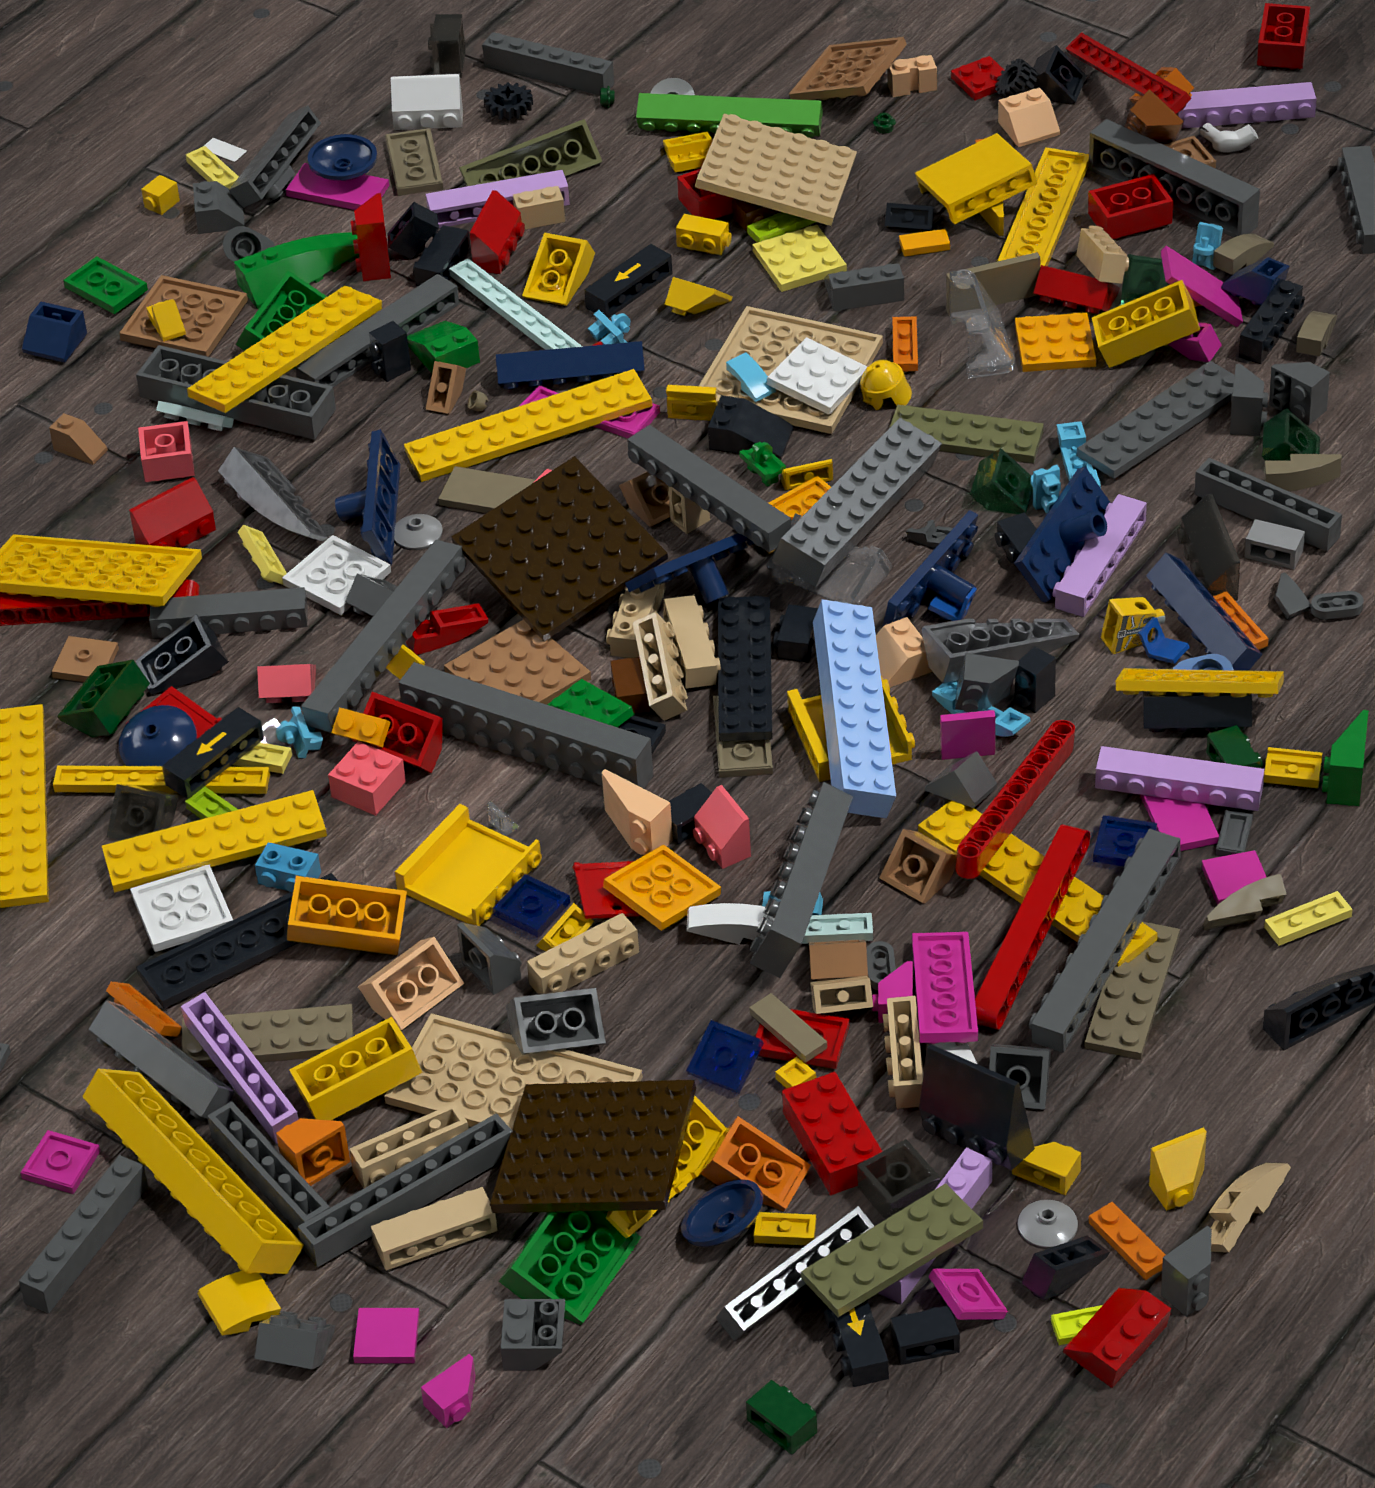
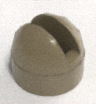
M474 390L469 396L468 408L479 412L487 408L485 402H489L487 395Z

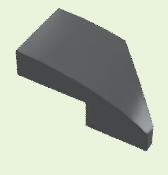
M934 520L927 521L925 527L921 529L909 528L906 533L911 540L935 549L953 528L935 527Z
M1285 572L1281 573L1272 600L1277 602L1286 619L1309 611L1311 604L1302 590Z

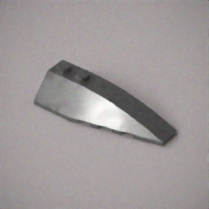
M233 447L218 471L225 478L224 482L229 487L235 489L237 497L243 502L248 503L272 522L295 533L325 542L328 537L318 522L310 518L312 516L311 511L302 506L304 503L303 499L298 495H294L295 487L268 457Z
M962 619L923 626L921 630L929 668L942 683L958 680L966 653L1018 661L1034 646L1050 653L1079 637V633L1066 619H1034L1033 623H1028L1021 619H1011L1010 623H999L997 619H987L986 623H976L974 619Z

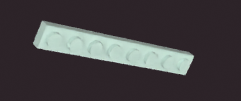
M466 259L449 268L450 276L545 350L583 347L470 259Z

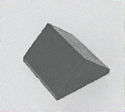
M976 751L948 766L925 786V791L974 808L996 789L997 782Z

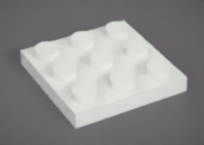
M806 337L767 377V385L830 415L858 386L867 366Z
M332 535L283 576L282 580L283 585L288 588L305 587L307 598L342 615L352 606L345 602L356 574L384 579L391 573V566L379 558Z
M210 865L130 889L154 952L189 942L233 920Z

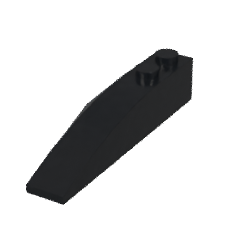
M1375 964L1333 976L1302 991H1296L1279 1003L1271 1004L1264 1010L1263 1030L1284 1051L1375 1003Z

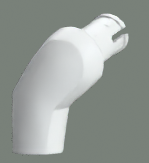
M1206 123L1202 127L1209 132L1203 129L1200 130V135L1212 142L1213 148L1219 152L1243 150L1258 139L1256 131L1249 124L1237 131H1219L1210 123Z

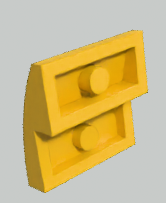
M708 132L663 140L667 157L674 172L701 168L713 140Z
M235 1272L205 1285L197 1293L222 1336L249 1331L252 1322L267 1320L271 1315H279L281 1311L279 1304L260 1273Z

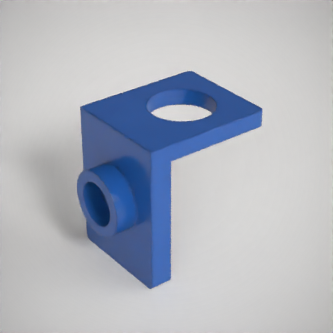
M973 587L968 593L962 608L942 596L936 595L928 609L939 614L945 620H962L968 613L977 588Z
M1155 617L1138 632L1149 658L1174 664L1190 648L1186 642L1165 638L1159 621ZM1154 628L1155 638L1152 642H1149L1148 633Z

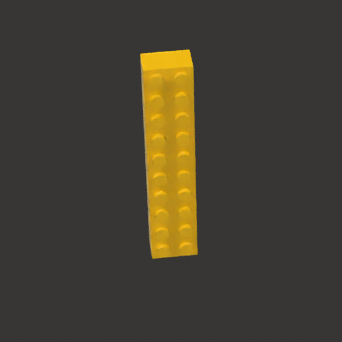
M98 1068L82 1097L90 1105V1109L100 1115L106 1122V1126L122 1139L123 1145L131 1149L138 1156L139 1162L147 1166L155 1174V1179L171 1191V1196L187 1208V1213L202 1224L204 1231L216 1239L221 1245L220 1248L225 1253L231 1255L238 1263L237 1266L240 1270L248 1274H288L304 1244L140 1072Z

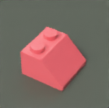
M316 665L257 666L259 698H266V703H282L281 697H292V702H305L308 696L315 690Z
M720 785L716 787L694 816L695 828L693 829V835L699 844L702 843L710 859L712 861L716 860L719 866L724 869L751 857L749 818L726 789Z

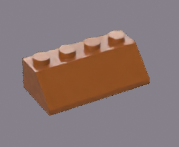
M1149 89L1130 109L1125 127L1158 143H1171L1177 140L1184 121Z

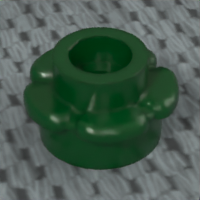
M610 86L600 88V106L610 108V104H614L615 92L610 90Z
M888 113L879 114L874 118L873 122L876 131L882 134L892 132L896 124V120Z

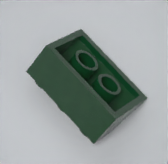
M134 660L99 665L57 717L60 721L90 737L110 736L117 730V725L120 721L129 715L130 709L135 702L144 696V691L150 682Z

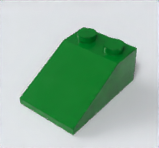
M445 320L407 336L408 347L431 373L433 372L435 361L454 364L464 368L480 363L478 340L464 326Z
M1363 710L1335 741L1331 748V757L1325 756L1324 773H1329V776L1323 775L1322 792H1327V804L1360 806L1369 710Z

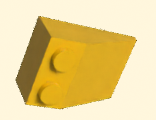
M544 233L522 297L567 306L589 273L595 255L589 242L583 239Z

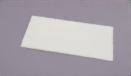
M212 138L204 145L215 155L234 162L247 152L244 149Z

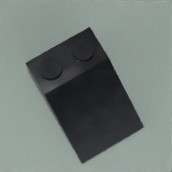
M721 395L708 425L709 450L740 454L739 451L749 450L755 443L767 442L772 446V453L782 460L794 425L746 399Z
M197 614L135 660L140 670L150 682L147 688L152 695L166 691L171 686L176 688L208 678L229 662L214 631Z

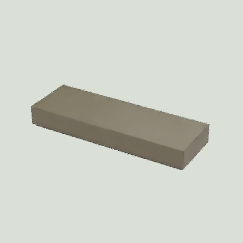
M772 993L749 1007L750 1015L805 1063L827 1049V1041Z

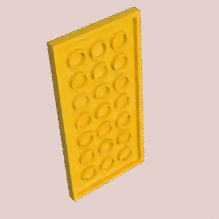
M13 534L0 548V592H6L9 595L30 594L33 597L54 596L57 599L78 598L80 601L101 600L104 603L125 602L128 605L149 604L152 607H160L167 603L202 559L201 549Z

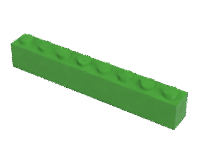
M639 93L636 119L638 127L647 131L665 129L670 132L688 130L692 133L710 131L716 134L723 114H733L741 119L758 121L762 125L779 127L784 131L794 134L800 133L810 138L820 136L823 111L821 101Z

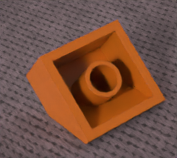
M300 1118L276 1132L279 1153L310 1186L350 1163L345 1125L341 1121Z

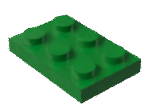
M97 256L63 280L66 289L113 314H116L148 290L145 281Z
M583 679L574 683L569 689L547 704L614 727L620 726L634 715L632 706Z

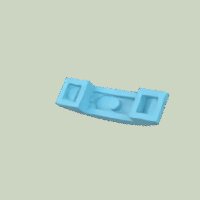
M1082 422L1057 424L1058 440L1068 480L1070 481L1078 468L1086 466L1101 488L1096 469L1093 470L1091 464L1077 457V448L1086 443Z
M957 681L942 683L932 691V696L951 714L968 713L964 710L955 709ZM992 706L985 710H994L996 736H1013L1030 722L1029 716L1010 707L1004 712Z

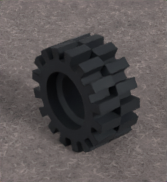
M1018 58L1016 61H1011V65L1007 64L1005 66V71L1002 70L1000 72L1002 75L997 78L999 82L995 84L997 93L1007 98L1027 92L1030 88L1033 89V83L1037 80L1035 78L1037 72L1036 69L1023 59L1020 60Z

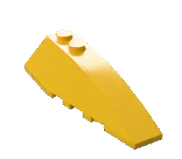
M694 1096L669 1200L686 1188L691 1180L700 1175V1172L727 1129L696 1096ZM657 1210L608 1211L606 1219L625 1238H628L645 1224Z

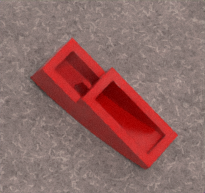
M479 603L431 611L430 619L420 623L412 636L408 638L406 644L416 655L430 652L469 636L488 624L489 619Z

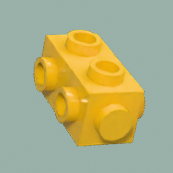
M684 214L676 226L677 247L722 255L724 249L729 247L732 234L729 233L728 222Z

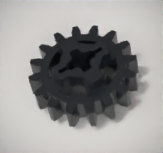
M507 82L504 86L498 84V88L491 87L490 92L485 93L484 108H486V113H491L492 118L498 116L499 120L504 117L507 120H511L513 117L519 119L520 114L526 116L527 111L532 110L533 95L530 89L526 90L525 85L519 87L518 83L512 85Z

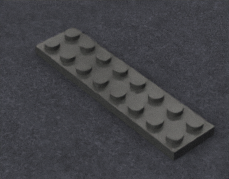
M1209 361L1077 448V457L1113 479L1232 401L1235 375Z

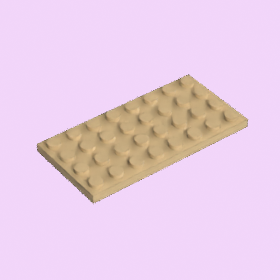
M431 1013L412 1046L423 1073L388 1090L385 1094V1103L425 1115L455 1103L467 1120L469 1127H473L497 1113L512 1130L525 1084L641 1081L643 1075L640 1069L565 1049L522 1055L510 1034Z

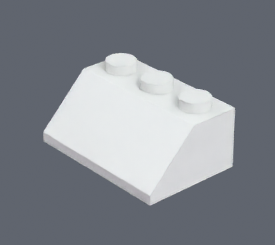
M459 74L391 77L394 130L462 127L463 106Z

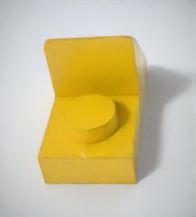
M174 299L158 302L146 307L147 315L163 342L186 335Z

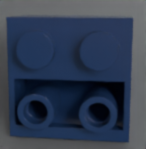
M1267 257L1238 270L1222 284L1221 288L1227 290L1233 296H1242L1249 299L1251 303L1261 306L1279 280H1286L1290 266Z
M41 301L29 316L22 352L65 363L87 335L83 311Z

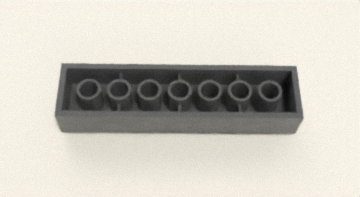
M1108 119L1090 132V171L1116 183L1154 174L1172 198L1174 210L1199 222L1219 225L1223 228V233L1233 238L1243 234H1250L1258 227L1259 188Z
M161 345L157 346L136 374L139 394L142 398L186 406L234 418L236 421L314 440L336 410L332 386L282 375L224 413L189 398L187 388L228 361Z
M823 782L818 791H812L807 801L809 807L801 809L796 820L800 825H796L790 837L793 844L790 843L783 856L787 861H783L777 873L780 880L777 879L770 892V895L774 897L768 900L763 911L767 917L762 918L756 931L760 933V936L755 937L749 950L753 952L750 961L751 965L781 978L803 942L853 796Z

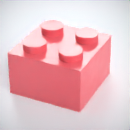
M188 421L138 428L145 482L195 476Z
M360 741L352 747L328 774L332 798L375 816L406 782L403 759Z

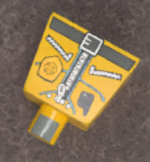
M1143 597L1110 599L1101 639L1112 654L1142 645L1138 632L1153 617L1158 619L1159 624H1164L1165 614L1162 609L1154 610L1147 599ZM1154 628L1148 633V641L1151 640Z

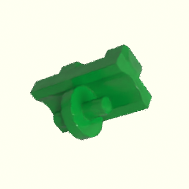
M758 442L749 450L739 451L740 458L747 463V467L752 473H757L762 477V482L766 486H771L779 481V474L782 473L783 469H786V465L772 453L771 445L767 442Z

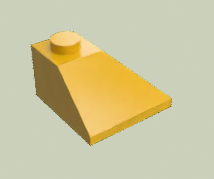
M673 277L664 305L672 307L671 312L685 316L686 312L697 314L730 302L733 296L716 289Z
M1204 1127L1151 1148L1149 1186L1166 1211L1184 1206L1194 1198L1205 1164L1207 1131Z

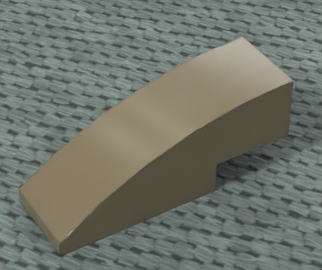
M1256 234L1236 236L1214 250L1213 266L1233 275L1240 268L1247 267L1258 261L1274 247V243Z
M1317 311L1310 312L1297 336L1296 352L1321 356L1323 349H1326L1337 320V315Z
M1290 454V461H1265L1264 481L1286 491H1297L1327 483L1340 477L1342 454Z
M1281 874L1260 879L1232 893L1207 915L1203 923L1204 930L1257 920L1263 911L1262 907L1282 904L1287 894Z

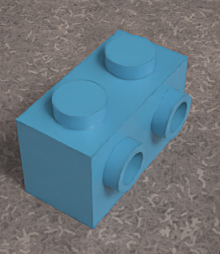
M269 842L255 864L258 884L290 892L294 890L296 876L318 879L321 874L319 855L317 853Z

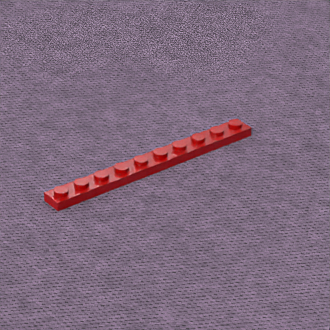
M1082 32L1065 48L1070 55L1141 96H1144L1150 89L1175 114L1182 111L1192 99L1187 92Z

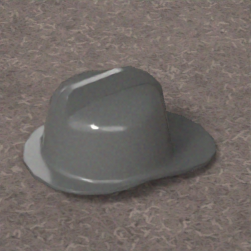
M245 226L234 227L229 230L223 240V251L232 262L275 246L274 242L268 237Z

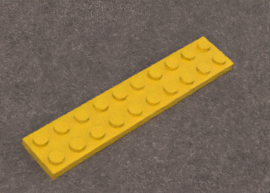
M343 286L187 388L188 397L226 413L381 310L382 300L359 292L352 287Z
M632 369L405 443L404 448L420 481L424 482L451 473L455 466L466 468L600 424L602 421H609L619 416L652 407V398L636 371Z
M43 704L0 709V908L49 902L44 708Z
M951 800L918 824V832L957 853L958 845L978 821L982 813L972 807ZM1010 834L980 873V876L1022 904L1045 856L1013 834ZM1074 877L1052 925L1078 942L1080 936L1088 931L1092 916L1099 913L1104 896ZM1142 922L1118 961L1117 966H1121L1124 962L1129 963L1155 943L1158 939L1157 932Z

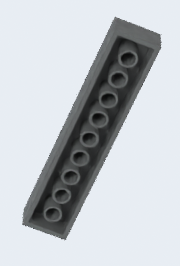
M899 418L781 538L772 561L814 587H817L933 466L942 443L916 428L910 422Z
M415 662L398 682L402 703L443 718L442 733L457 739L478 744L479 746L533 762L576 778L585 779L603 786L602 771L604 769L645 789L653 777L651 738Z

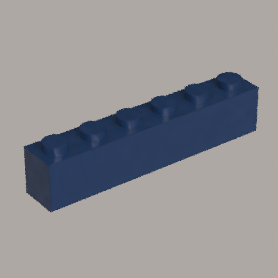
M642 341L496 354L498 385H503L504 389H516L518 384L528 383V387L543 386L542 382L552 381V385L567 384L568 379H577V383L591 382V377H601V379L632 369L636 371L639 377L640 373L645 372Z
M1165 552L1146 575L1153 583L1151 588L1157 594L1164 596L1166 606L1179 614L1177 618L1183 625L1191 628L1193 631L1191 635L1198 642L1206 646L1204 650L1207 654L1225 656L1231 662L1234 670L1249 671L1262 656V653L1184 562Z

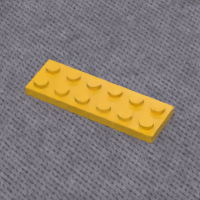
M1123 668L1116 679V691H1123L1125 695L1139 694V691H1150V695L1156 696L1165 695L1166 692H1177L1178 696H1191L1193 692H1203V695L1208 697L1219 696L1220 693H1230L1232 697H1245L1247 693L1258 694V697L1270 698L1274 697V694L1279 693L1284 683V671Z

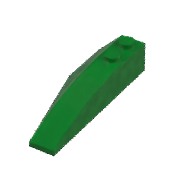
M352 232L317 235L276 245L234 261L237 284L244 293H247V297L255 307L259 309L288 270L308 284L312 281L317 283L323 279V275L327 272H336L341 269L342 263L346 261L352 262L355 258H359L360 254H355L353 240L357 239V235H352Z

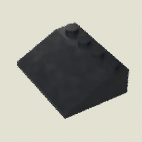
M932 1044L927 1047L919 1104L924 1130L931 1135L947 1140L953 1145H958L964 1149L969 1148L991 1158L993 1163L1013 1170L1035 1150L1019 1082Z

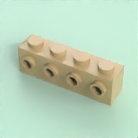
M1089 226V229L1081 228L1076 256L1098 281L1122 284L1124 272H1127L1129 267V258L1102 227Z
M665 583L655 585V587L642 593L639 589L629 592L627 587H625V594H621L619 598V611H615L613 615V628L607 631L606 643L610 645L611 656L640 657L633 622L654 612L658 613L666 589Z
M694 595L664 599L663 620L670 622L674 629L675 636L672 638L679 652L677 663L683 672L682 680L685 688L716 685L718 670H721L719 658L714 657V642L709 640L707 622L703 623L702 606L697 605Z
M657 612L634 621L633 626L649 706L665 721L687 711L685 700L688 696L681 682L683 672L677 663L679 652L672 638L675 636L674 629L670 622H665Z
M621 913L528 960L529 984L538 995L563 992L639 953L637 929Z
M916 996L887 998L888 1014H883L884 1031L890 1032V1036H884L886 1053H891V1058H886L888 1075H893V1080H888L890 1098L895 1097L897 1109L919 1107L923 1068Z
M455 1103L350 1148L353 1172L362 1187L366 1188L468 1130V1122Z
M483 1187L475 1190L466 1191L461 1195L438 1201L427 1207L412 1210L393 1219L384 1220L371 1226L375 1249L385 1270H389L496 1232L497 1223L496 1215L492 1213L490 1201Z

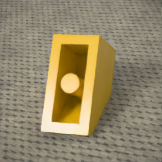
M1057 1142L1035 1146V1150L1012 1170L1013 1175L1066 1195L1081 1171V1152Z

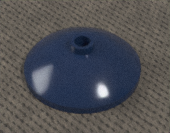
M352 134L327 137L317 142L308 153L310 169L318 176L332 181H347L361 177L371 170L377 161L375 145L364 137Z
M169 705L149 707L137 713L127 722L120 735L119 752L126 766H163L169 759H172L185 749L187 745L197 739V730L190 716L177 707Z
M743 1179L726 1182L711 1189L701 1196L685 1214L681 1225L683 1236L690 1244L701 1247L717 1246L737 1238L755 1221L763 1203L761 1189L755 1182Z

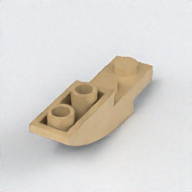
M1265 1163L1259 1165L1236 1179L1222 1193L1209 1211V1214L1215 1219L1211 1227V1252H1230L1243 1228L1249 1222L1252 1213L1265 1212L1291 1168L1288 1163Z

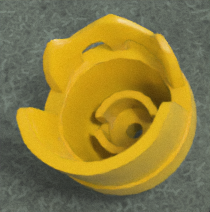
M877 360L871 363L862 374L860 385L863 401L872 405L876 410L882 407L883 399L889 397L893 399L896 406L897 404L907 405L910 401L912 390L902 368L898 364L888 360Z

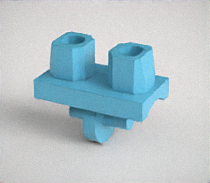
M1203 222L1198 224L1196 241L1193 246L1192 262L1194 264L1202 265L1212 270L1216 269L1213 266L1214 250L1221 244L1223 232L1221 226Z
M600 310L594 313L597 321L588 330L597 341L608 334L601 340L603 345L627 342L623 339V332H629L631 321L626 314H614L611 317L612 321H610Z
M1053 465L1048 470L1041 468L1033 471L1031 485L1033 486V506L1036 510L1043 508L1048 513L1059 497L1061 483L1058 465Z
M292 707L293 717L289 722L282 721L280 723V726L276 729V736L281 742L293 743L298 758H306L308 750H320L323 737L321 732H314V727L306 725L300 707Z

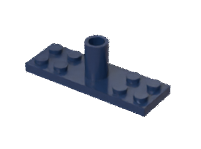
M379 429L371 432V443L368 444L370 454L369 459H367L368 476L366 489L337 497L335 499V508L342 522L363 517V526L360 528L363 540L369 543L373 556L392 566L401 464L382 430Z
M1086 466L1077 469L1014 563L1041 602L1050 601L1055 584L1061 582L1067 566L1073 564L1077 551L1082 550L1085 541L1104 536L1107 532V521L1104 515L1108 504L1111 502Z
M969 510L888 601L883 626L906 617L913 618L917 614L920 604L932 591L962 608L966 596L976 586L952 572L958 567L960 559L963 556L967 557L974 546V543L971 541L978 530V526H976L978 514Z
M737 533L652 568L625 584L629 592L639 589L642 593L655 587V585L664 584L674 579V577L688 572L687 568H689L706 605L729 594L713 557L715 561H719L755 543L744 535Z

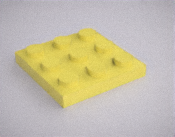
M818 225L809 226L752 244L753 253L781 292L822 280L831 273L847 271V264Z

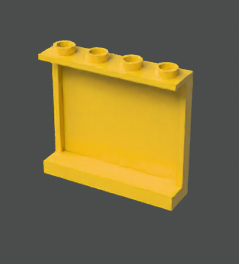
M998 133L915 172L921 193L929 191L947 208L950 220L954 224L1038 184L1032 164Z
M881 676L893 765L912 760V748H915V740L913 734L907 732L904 715H899L896 698L890 696V687L887 679H883ZM798 689L787 691L788 712L819 782L830 780L821 695L802 699Z
M459 804L395 871L397 890L407 891L408 896L460 921L480 926L491 917L493 911L500 903L507 900L512 890L517 885L522 884L525 876L539 865L542 858L540 842L536 839L528 847L470 820L468 807Z

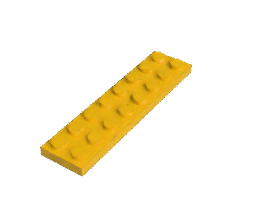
M1045 147L1035 170L1038 184L1027 189L998 261L1038 252L1040 267L1041 265L1048 266L1088 169L1089 154Z
M311 790L102 845L115 893L205 865L213 867L262 854L268 842L288 847L326 837L327 832L314 791Z

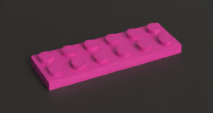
M968 932L912 933L920 1043L977 1042L978 1026Z

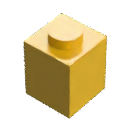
M158 175L141 189L144 208L163 215L180 201L177 182L162 175Z

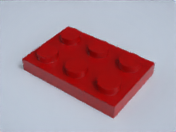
M790 1009L827 1041V1049L805 1064L837 1069L850 1027L849 1019ZM760 1023L752 1046V1055L791 1061L798 1057Z

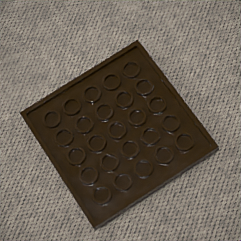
M575 456L451 536L452 543L462 546L464 556L544 642L624 589L626 582L657 567L668 559V553Z
M695 1080L525 1084L512 1128L513 1132L509 1138L490 1202L492 1213L666 1210L696 1092Z

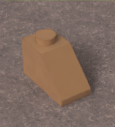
M434 362L426 410L451 413L462 393L466 368L454 364Z
M63 413L49 427L55 451L92 465L108 451L107 446L81 419Z

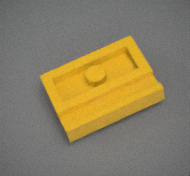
M667 385L668 418L711 421L717 406V388Z
M1268 747L1264 783L1318 788L1322 753Z

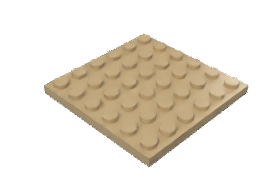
M723 114L696 179L695 187L831 226L857 151L851 150L846 146L839 147L829 144L825 140L811 139L800 133H790L779 127L762 125L758 121L741 119L737 115Z
M746 306L699 386L716 387L717 404L721 395L743 398L794 426L832 434L860 383L828 415L777 389L775 393L755 402L741 390V382L726 370V362L746 352L769 376L807 337L868 367L883 344V336Z

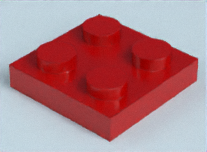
M988 56L951 70V78L976 101L997 92L995 84L999 82L997 78L1002 75L1000 72L1004 69Z

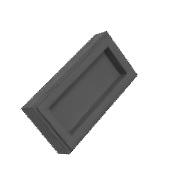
M1226 810L1216 848V856L1222 857L1246 851L1253 814Z

